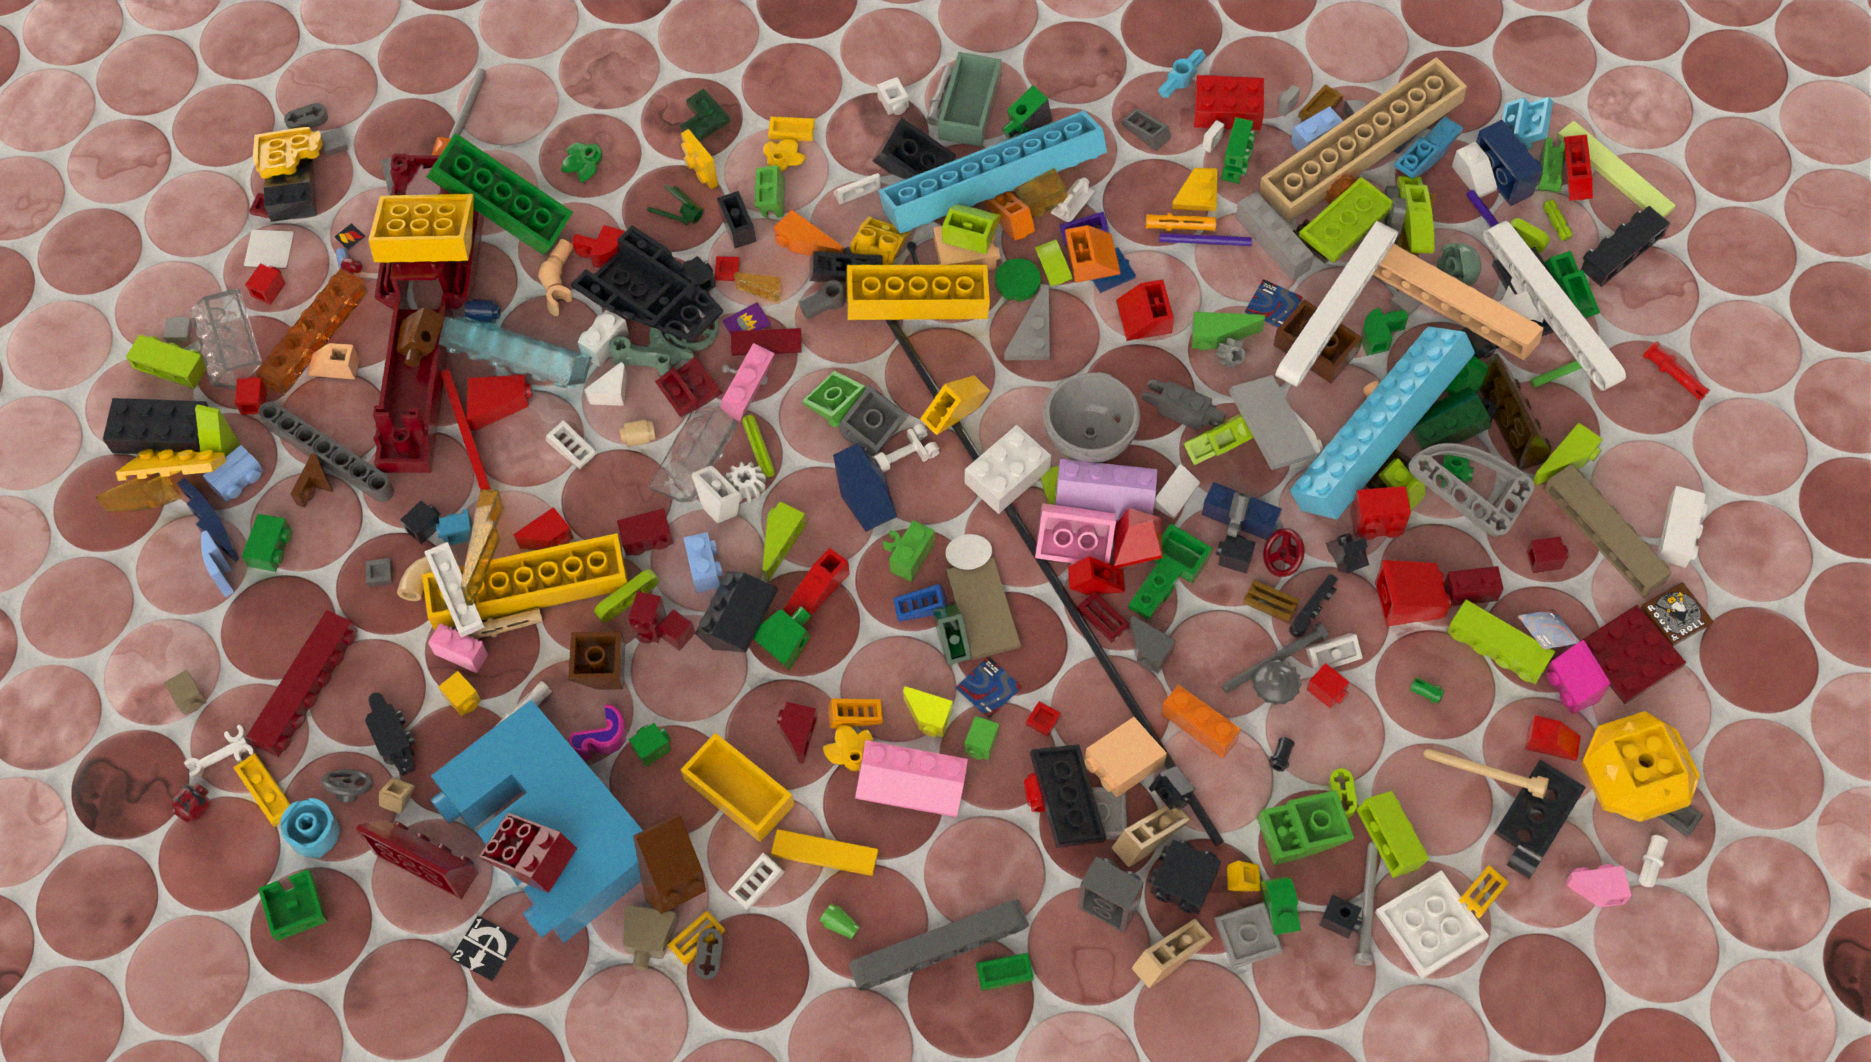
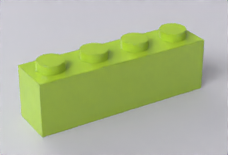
M1465 600L1451 621L1447 631L1456 641L1468 644L1478 654L1490 657L1500 667L1512 670L1522 680L1532 682L1535 685L1555 653L1552 649H1543L1535 639L1468 600Z

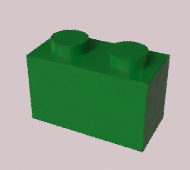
M257 514L241 556L248 567L276 572L278 565L283 562L285 546L292 538V529L286 519Z

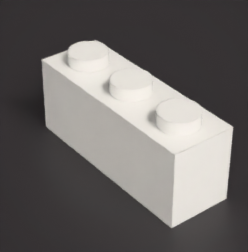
M1679 486L1675 487L1670 496L1657 557L1660 560L1685 568L1690 560H1695L1699 546L1695 545L1696 539L1700 538L1703 530V525L1699 523L1700 519L1704 518L1708 504L1704 503L1705 493Z

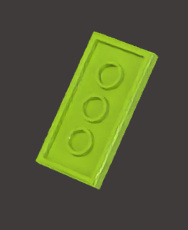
M1360 177L1300 231L1299 237L1331 262L1335 263L1371 230L1376 221H1382L1389 214L1392 200L1364 178Z

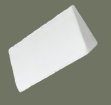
M879 173L833 191L839 205L881 189Z
M1180 464L1156 496L1154 508L1175 519L1199 486L1200 481Z
M1353 633L1305 647L1315 673L1325 663L1334 668L1363 659L1357 635Z

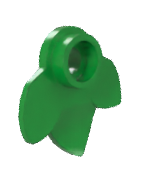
M574 143L566 149L569 156L562 163V172H577L581 183L589 180L596 173L597 164L602 160V149L593 143L588 145Z

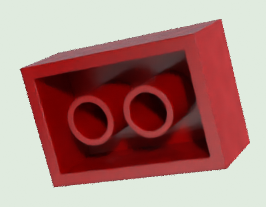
M1197 75L1194 102L1195 128H1210L1217 120L1224 124V129H1232L1235 117L1253 121L1252 130H1261L1264 116V78Z

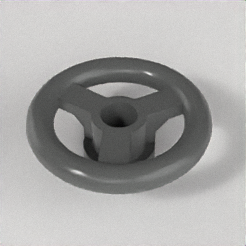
M339 769L326 773L321 779V784L325 790L336 794L337 800L352 802L357 799V795L370 791L373 788L374 781L370 775L362 771ZM360 780L366 782V784L361 787L356 786L358 781Z

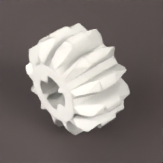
M740 462V467L732 466L731 472L726 473L725 477L741 494L739 502L741 503L746 498L750 503L751 497L759 499L760 492L765 491L764 483L766 477L762 474V469L759 466L754 467L752 462L744 466V463Z

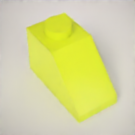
M905 686L903 689L904 701L919 730L930 737H944L953 713V701Z

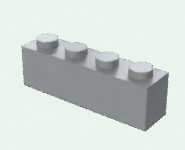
M1257 191L1238 202L1236 219L1292 281L1311 270L1314 254Z

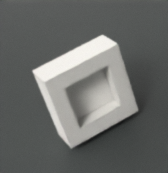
M1216 120L1205 133L1202 149L1210 153L1222 139L1223 123Z

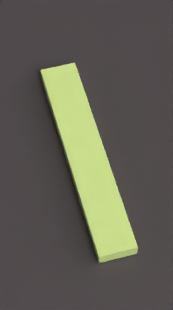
M1575 121L1558 132L1557 138L1560 141H1564V137L1587 134L1591 167L1641 209L1644 210L1651 206L1664 218L1675 209L1676 205Z

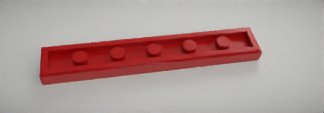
M449 368L442 370L440 374L479 488L485 499L493 496L467 422L455 382Z

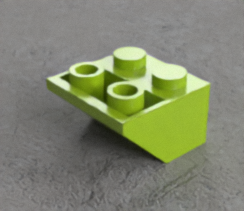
M957 203L949 208L943 223L942 243L987 255L1001 215Z

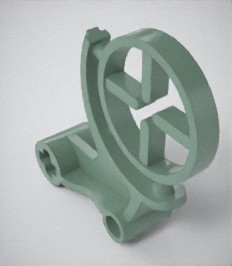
M718 319L713 322L715 325L714 331L706 329L701 335L708 338L698 343H689V341L684 339L680 341L668 333L662 335L660 330L650 327L649 332L650 345L647 348L632 345L626 337H615L610 341L612 362L614 365L622 362L624 366H649L657 369L658 376L661 377L681 360L690 361L695 355L692 351L703 350L714 343L719 333ZM667 339H670L675 346L671 345Z

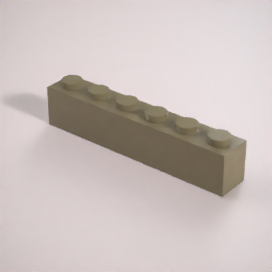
M1571 464L1548 480L1544 491L1642 598H1645L1666 583L1672 573L1666 562L1660 560L1652 552L1650 545L1640 539L1635 533L1634 528L1626 523L1619 516L1618 511L1602 498L1598 489L1593 488L1588 483L1581 471L1576 470Z

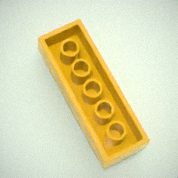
M847 265L848 320L988 319L990 298L987 265Z

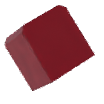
M674 609L658 626L661 638L679 651L695 633L693 623Z

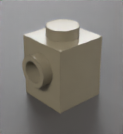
M187 670L164 682L176 706L184 715L199 710L202 705L207 703L194 678Z

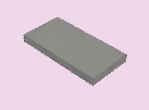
M1273 375L1231 386L1229 392L1271 470L1314 458L1316 452Z

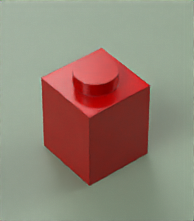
M260 263L245 283L251 297L271 305L286 284L281 271L270 265L268 267Z
M252 376L237 379L235 405L240 414H259V408L266 403L267 388L262 379Z
M1325 663L1309 680L1307 691L1331 709L1336 702L1341 704L1348 696L1347 688L1349 681Z

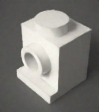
M898 77L877 84L878 99L882 102L888 115L904 113L906 108L909 107L908 95Z

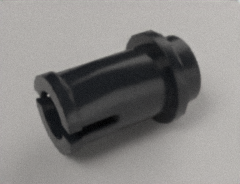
M1286 737L1279 738L1275 753L1269 759L1272 769L1283 772L1289 767L1288 760L1295 745L1293 740Z

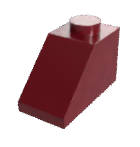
M786 702L784 710L780 709L777 724L780 725L781 734L797 761L804 764L818 719L816 708Z

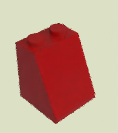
M1393 560L1381 562L1375 585L1386 627L1446 617L1449 608H1451V599L1448 593L1445 594L1443 587L1445 585V577L1443 572L1439 571L1437 563Z

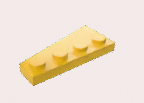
M146 449L139 452L136 458L116 471L118 481L127 480L130 475H137L138 479H143L159 472L161 477L171 476L181 470L183 475L213 472L226 462L224 453L213 452L212 450L193 452L192 450L173 452L171 449L164 451Z

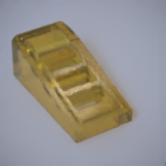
M735 273L736 289L780 304L783 290L780 277Z

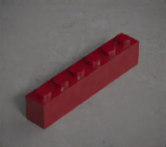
M328 610L325 611L246 735L253 746L277 757L289 747L292 735L302 726L304 716L309 708L315 705L319 692L329 683L334 668L340 665L344 652L349 645L354 643L358 631L351 620Z

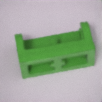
M1546 138L1540 157L1542 171L1538 180V189L1561 192L1565 143L1561 141L1559 147H1553V139Z
M778 165L756 168L755 208H758L765 218H768V211L775 212L778 218L784 217L785 178Z

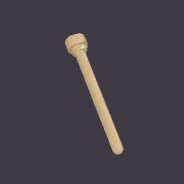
M1426 749L1424 751V757L1527 788L1528 792L1533 793L1532 796L1543 799L1549 782L1548 778L1538 776L1537 778L1532 777L1530 779L1436 750Z

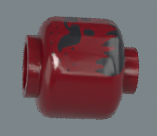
M198 783L194 786L184 784L171 800V805L173 806L171 811L185 822L199 820L211 804L210 799L206 796L209 791Z

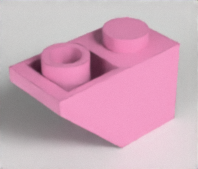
M1605 864L1595 870H1588L1587 867L1577 868L1572 871L1566 880L1569 888L1599 908L1626 904L1632 896L1624 866L1614 867V864Z

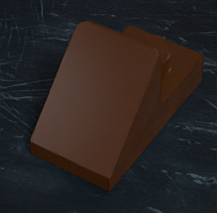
M312 453L290 493L296 505L306 507L308 501L314 497L315 488L333 492L320 461Z

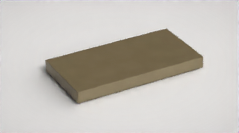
M994 557L975 569L966 570L957 567L946 569L955 604L962 613L972 660L1021 648Z

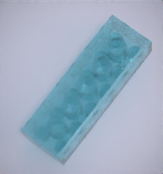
M465 316L445 317L439 345L446 346V351L456 354H460V352L468 353L467 357L478 361L482 359L490 360L489 364L501 368L503 365L511 367V372L518 374L530 373L533 379L540 381L552 380L554 381L553 385L562 388L585 384L592 356Z

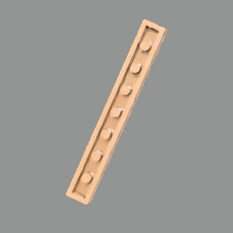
M1396 244L1392 245L1373 274L1522 360H1525L1540 344L1543 327L1539 326L1536 322L1521 316L1516 311L1505 307L1495 299L1489 298L1475 288L1464 284L1457 278L1439 270L1434 265H1430Z

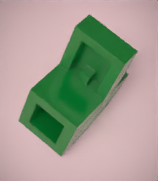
M1379 307L1372 310L1366 316L1361 332V337H1363L1361 343L1367 356L1389 351L1393 339L1391 333L1405 330L1408 321L1406 310L1390 311L1383 315Z
M1280 877L1262 880L1263 899L1266 907L1269 908L1273 935L1301 931L1297 910L1298 899L1291 878Z

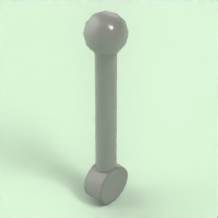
M724 364L721 368L723 373L730 372L736 374L738 370L730 368L728 364ZM766 375L761 385H766L768 383V377Z

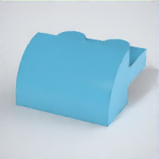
M1546 97L1533 102H1528L1525 98L1505 103L1502 120L1513 129L1515 136L1526 145L1528 150L1532 149L1533 142L1547 138L1554 102L1550 97Z

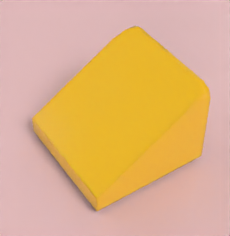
M1239 860L1227 866L1228 890L1260 891V865Z

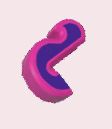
M605 704L607 728L574 732L568 738L567 742L583 761L591 759V751L603 755L612 754L620 750L625 743L627 732L625 721L621 712L613 705Z

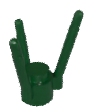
M668 184L665 185V188L683 203L680 208L682 217L647 207L649 212L680 221L686 226L689 222L696 224L704 213V209L694 203L677 186L672 188Z

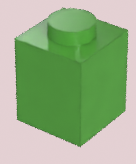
M975 716L965 740V752L974 759L981 760L984 758L989 760L999 735V724Z

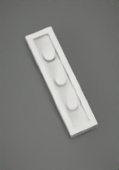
M448 542L425 551V555L460 636L464 637L484 628Z

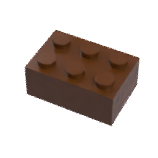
M1304 299L1276 330L1274 346L1287 354L1317 310V307ZM1340 323L1310 370L1329 383H1332L1358 354L1363 337Z

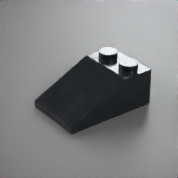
M901 117L891 127L872 162L890 174L906 180L955 160L957 155Z
M312 159L300 160L296 166L297 171L291 175L280 174L265 179L264 205L271 222L316 216Z

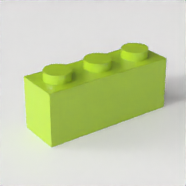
M139 334L126 355V359L133 369L194 390L208 368L203 355L193 349L188 351L175 343L167 344L161 342V340L154 336L146 337Z
M1392 790L1367 798L1356 809L1392 878L1417 871L1429 860L1424 846L1421 845L1412 824L1408 821L1399 800L1396 799Z

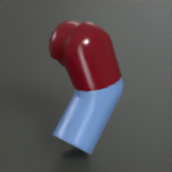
M339 248L336 250L338 267L341 271L349 274L362 271V263L349 258L347 249Z

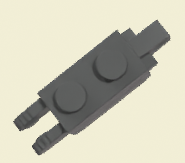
M1151 379L1147 384L1148 387L1161 394V396L1149 391H1144L1141 396L1147 403L1158 407L1157 411L1160 415L1195 430L1201 429L1203 425L1208 426V424L1217 427L1225 421L1226 414L1216 409V406L1212 404V398L1171 381L1165 384Z

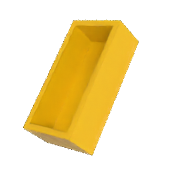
M714 733L681 769L686 783L760 843L795 805L793 795L717 733Z

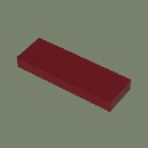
M801 328L731 331L732 356L747 355L753 343L775 354L802 353Z

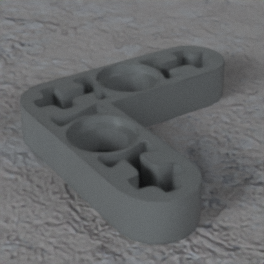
M1386 186L1385 195L1392 200L1390 212L1386 216L1385 225L1398 231V236L1394 242L1397 245L1405 219L1406 199L1399 198L1398 187Z

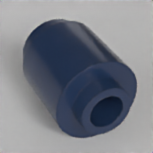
M473 299L466 302V320L476 323L495 324L496 320L500 319L501 307L497 305L496 300Z

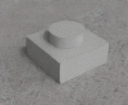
M1292 85L1288 91L1281 93L1278 98L1279 114L1286 117L1298 103L1300 88Z

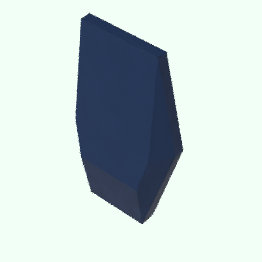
M859 443L833 454L841 497L865 532L897 518L885 475Z

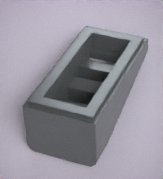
M1138 108L1121 121L1124 127L1156 151L1171 138L1169 126Z

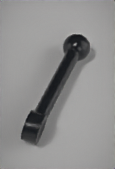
M909 242L907 250L911 252L914 265H919L915 253L916 244Z

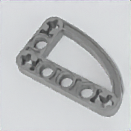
M1451 443L1434 445L1418 452L1409 463L1410 473L1493 537L1507 534L1534 491L1533 480L1524 472L1491 453L1467 445ZM1437 455L1463 457L1489 467L1509 479L1510 482L1496 505L1493 506L1431 457ZM1420 462H1423V463H1424L1423 468H1424L1425 470H1423V471H1420V470H1419V468H1420V464H1419V463H1420ZM1437 475H1442L1446 480L1443 488L1439 487L1436 483ZM1522 482L1524 491L1519 492L1517 496L1514 495L1521 487L1518 483ZM1457 489L1461 490L1465 495L1463 502H1459L1455 498V491ZM1507 499L1511 500L1514 504L1513 512H1509L1505 508V501ZM1476 504L1481 505L1484 510L1482 517H1478L1474 513V506ZM1495 521L1500 522L1499 527L1501 529H1496L1497 524L1495 523Z

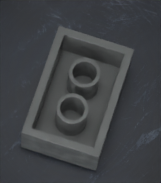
M1096 857L1080 884L1078 908L1125 933L1140 907L1144 882L1141 881L1137 874L1131 871L1124 872L1117 868L1113 861L1107 858L1100 859Z

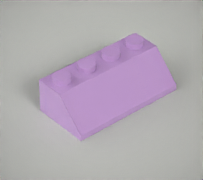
M1060 459L1055 505L1115 513L1116 522L1121 519L1128 508L1153 515L1157 469Z

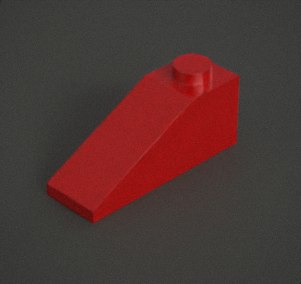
M1587 134L1564 137L1569 201L1593 199L1592 170Z

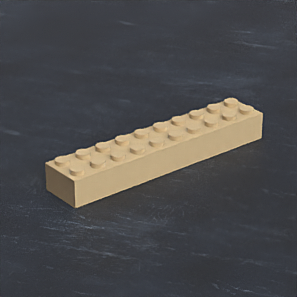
M1437 57L1264 175L1261 178L1260 194L1290 223L1464 102L1467 86Z

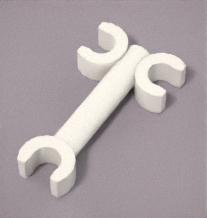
M237 726L239 734L236 737H231L228 731L224 732L225 738L230 743L229 745L200 760L189 758L184 762L188 769L197 766L194 771L189 773L192 779L200 778L205 768L232 754L240 763L243 761L241 757L244 752H249L250 755L255 753L254 749L245 740L246 732L242 726Z

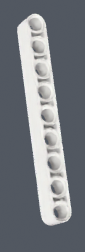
M1379 221L1375 222L1280 363L1275 376L1296 387L1300 385L1398 236L1397 230Z
M1503 221L1485 230L1483 236L1488 247L1522 291L1529 293L1536 309L1595 385L1604 391L1624 381L1626 373L1622 365L1509 222Z

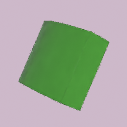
M1336 790L1290 800L1286 805L1262 810L1257 817L1273 865L1314 855L1354 839Z

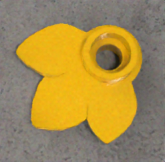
M793 139L782 140L779 144L768 141L763 148V154L767 157L768 166L778 165L781 172L785 171L787 166L802 164L806 159L804 154L797 153L798 143Z
M839 725L835 733L836 743L823 746V752L833 764H844L851 771H860L866 740L873 741V737L869 730H864L857 734L850 726ZM857 754L860 758L857 761H853L851 756Z

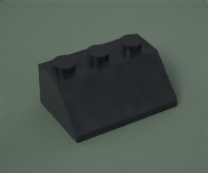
M727 571L694 634L712 650L746 653L779 589L745 572Z

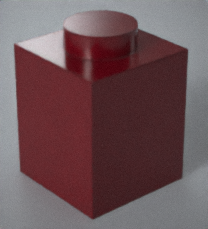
M1561 536L1532 540L1527 549L1533 573L1562 569L1569 557L1568 548L1566 545H1563Z

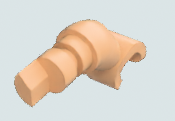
M564 239L559 240L557 246L551 252L550 258L541 264L538 278L547 292V309L554 316L559 315V303L556 300L564 299L567 303L572 301L571 291L563 286L561 281V269L573 249V245Z

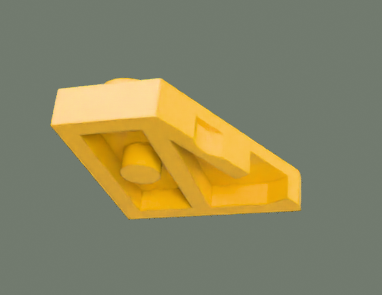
M1195 167L1174 198L1172 209L1216 211L1218 168Z

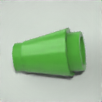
M832 903L819 920L824 924L823 927L849 939H852L860 928L839 905L835 906Z

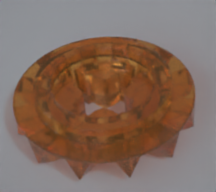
M1352 174L1343 175L1341 179H1337L1334 184H1331V188L1326 192L1325 200L1330 205L1333 198L1337 199L1357 179Z

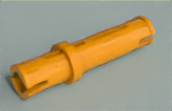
M1167 213V215L1146 214V229L1215 231L1216 217L1175 216L1172 213Z

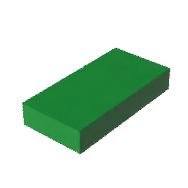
M1028 953L976 963L981 991L1034 981Z

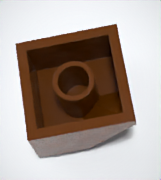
M571 632L569 681L597 690L623 689L626 643L622 632Z

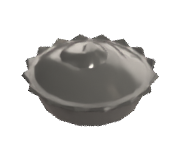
M1279 659L1275 661L1268 660L1266 663L1260 664L1258 669L1254 670V677L1252 678L1253 689L1257 692L1258 697L1262 698L1265 702L1274 705L1286 704L1288 701L1294 700L1295 696L1300 693L1299 688L1302 685L1300 682L1301 675L1296 672V667L1290 666L1288 662H1282Z

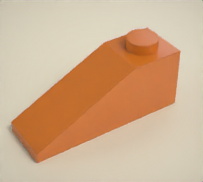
M1010 191L999 194L993 199L984 200L992 213L1001 215L999 224L1014 240L1023 239L1028 234L1035 232L1030 208Z
M793 210L773 227L776 243L782 248L786 247L791 252L812 256L813 251L844 253L843 246Z

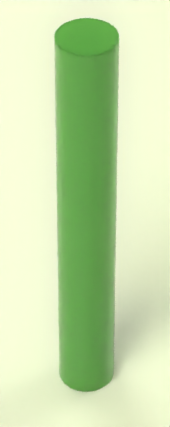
M1576 360L1532 378L1530 383L1535 388L1582 369V367Z

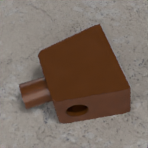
M423 307L401 321L396 350L398 353L406 356V365L411 367L419 366L420 359L434 350L444 316Z

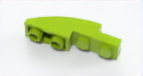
M1398 176L1396 184L1399 188L1400 198L1406 199V213L1403 225L1410 252L1434 253V224L1428 187L1423 185L1421 177L1412 179L1407 176Z
M1241 413L1225 420V423L1183 442L1192 465H1196L1215 455L1219 456L1253 438Z

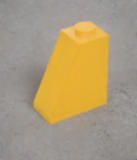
M975 375L946 383L920 419L938 435L978 409L990 390Z

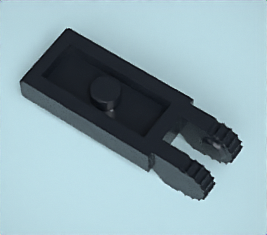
M1332 574L1328 575L1294 619L1289 628V632L1294 638L1301 637L1311 623L1310 617L1315 619L1323 609L1320 606L1324 599L1329 601L1337 591L1334 585L1338 579Z

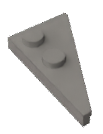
M1043 285L1005 350L1004 360H1050L1049 285Z

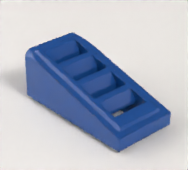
M940 584L893 598L899 622L933 616L932 610L948 606L945 591ZM937 596L938 603L934 604L933 597ZM926 598L928 601L927 607L924 606L923 599ZM917 600L919 609L915 610L913 601ZM905 602H907L909 608L907 613H905L903 606Z

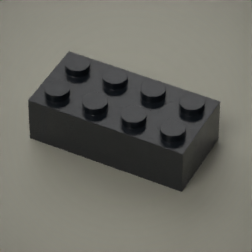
M112 398L102 440L112 453L138 454L146 449H152L153 451L171 449L173 452L185 450L200 452L195 408L197 404L209 406L206 401Z

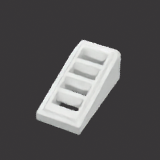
M564 420L546 435V441L579 469L597 455V452ZM563 434L567 435L562 441L558 440ZM570 439L574 442L567 448L564 446ZM579 445L580 448L572 454L570 451ZM585 450L588 454L581 460H578L577 457Z
M762 853L728 893L748 910L785 871L771 857ZM764 865L773 871L770 875L762 868ZM757 872L766 879L763 883L754 876ZM749 880L758 887L756 891L747 884ZM742 887L751 895L749 899L739 891Z

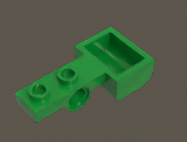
M1171 523L1162 535L1163 558L1152 560L1157 563L1128 605V609L1149 621L1161 603L1168 599L1179 577L1193 584L1212 554L1213 548Z

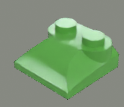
M833 371L802 400V403L826 418L830 426L839 427V423L866 390V387Z

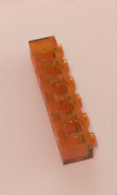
M341 268L330 278L325 288L316 295L312 304L302 312L298 321L287 330L284 338L273 347L266 360L259 364L255 373L258 378L262 379L266 387L282 396L289 391L310 365L313 353L327 344L366 296L368 291L363 280Z

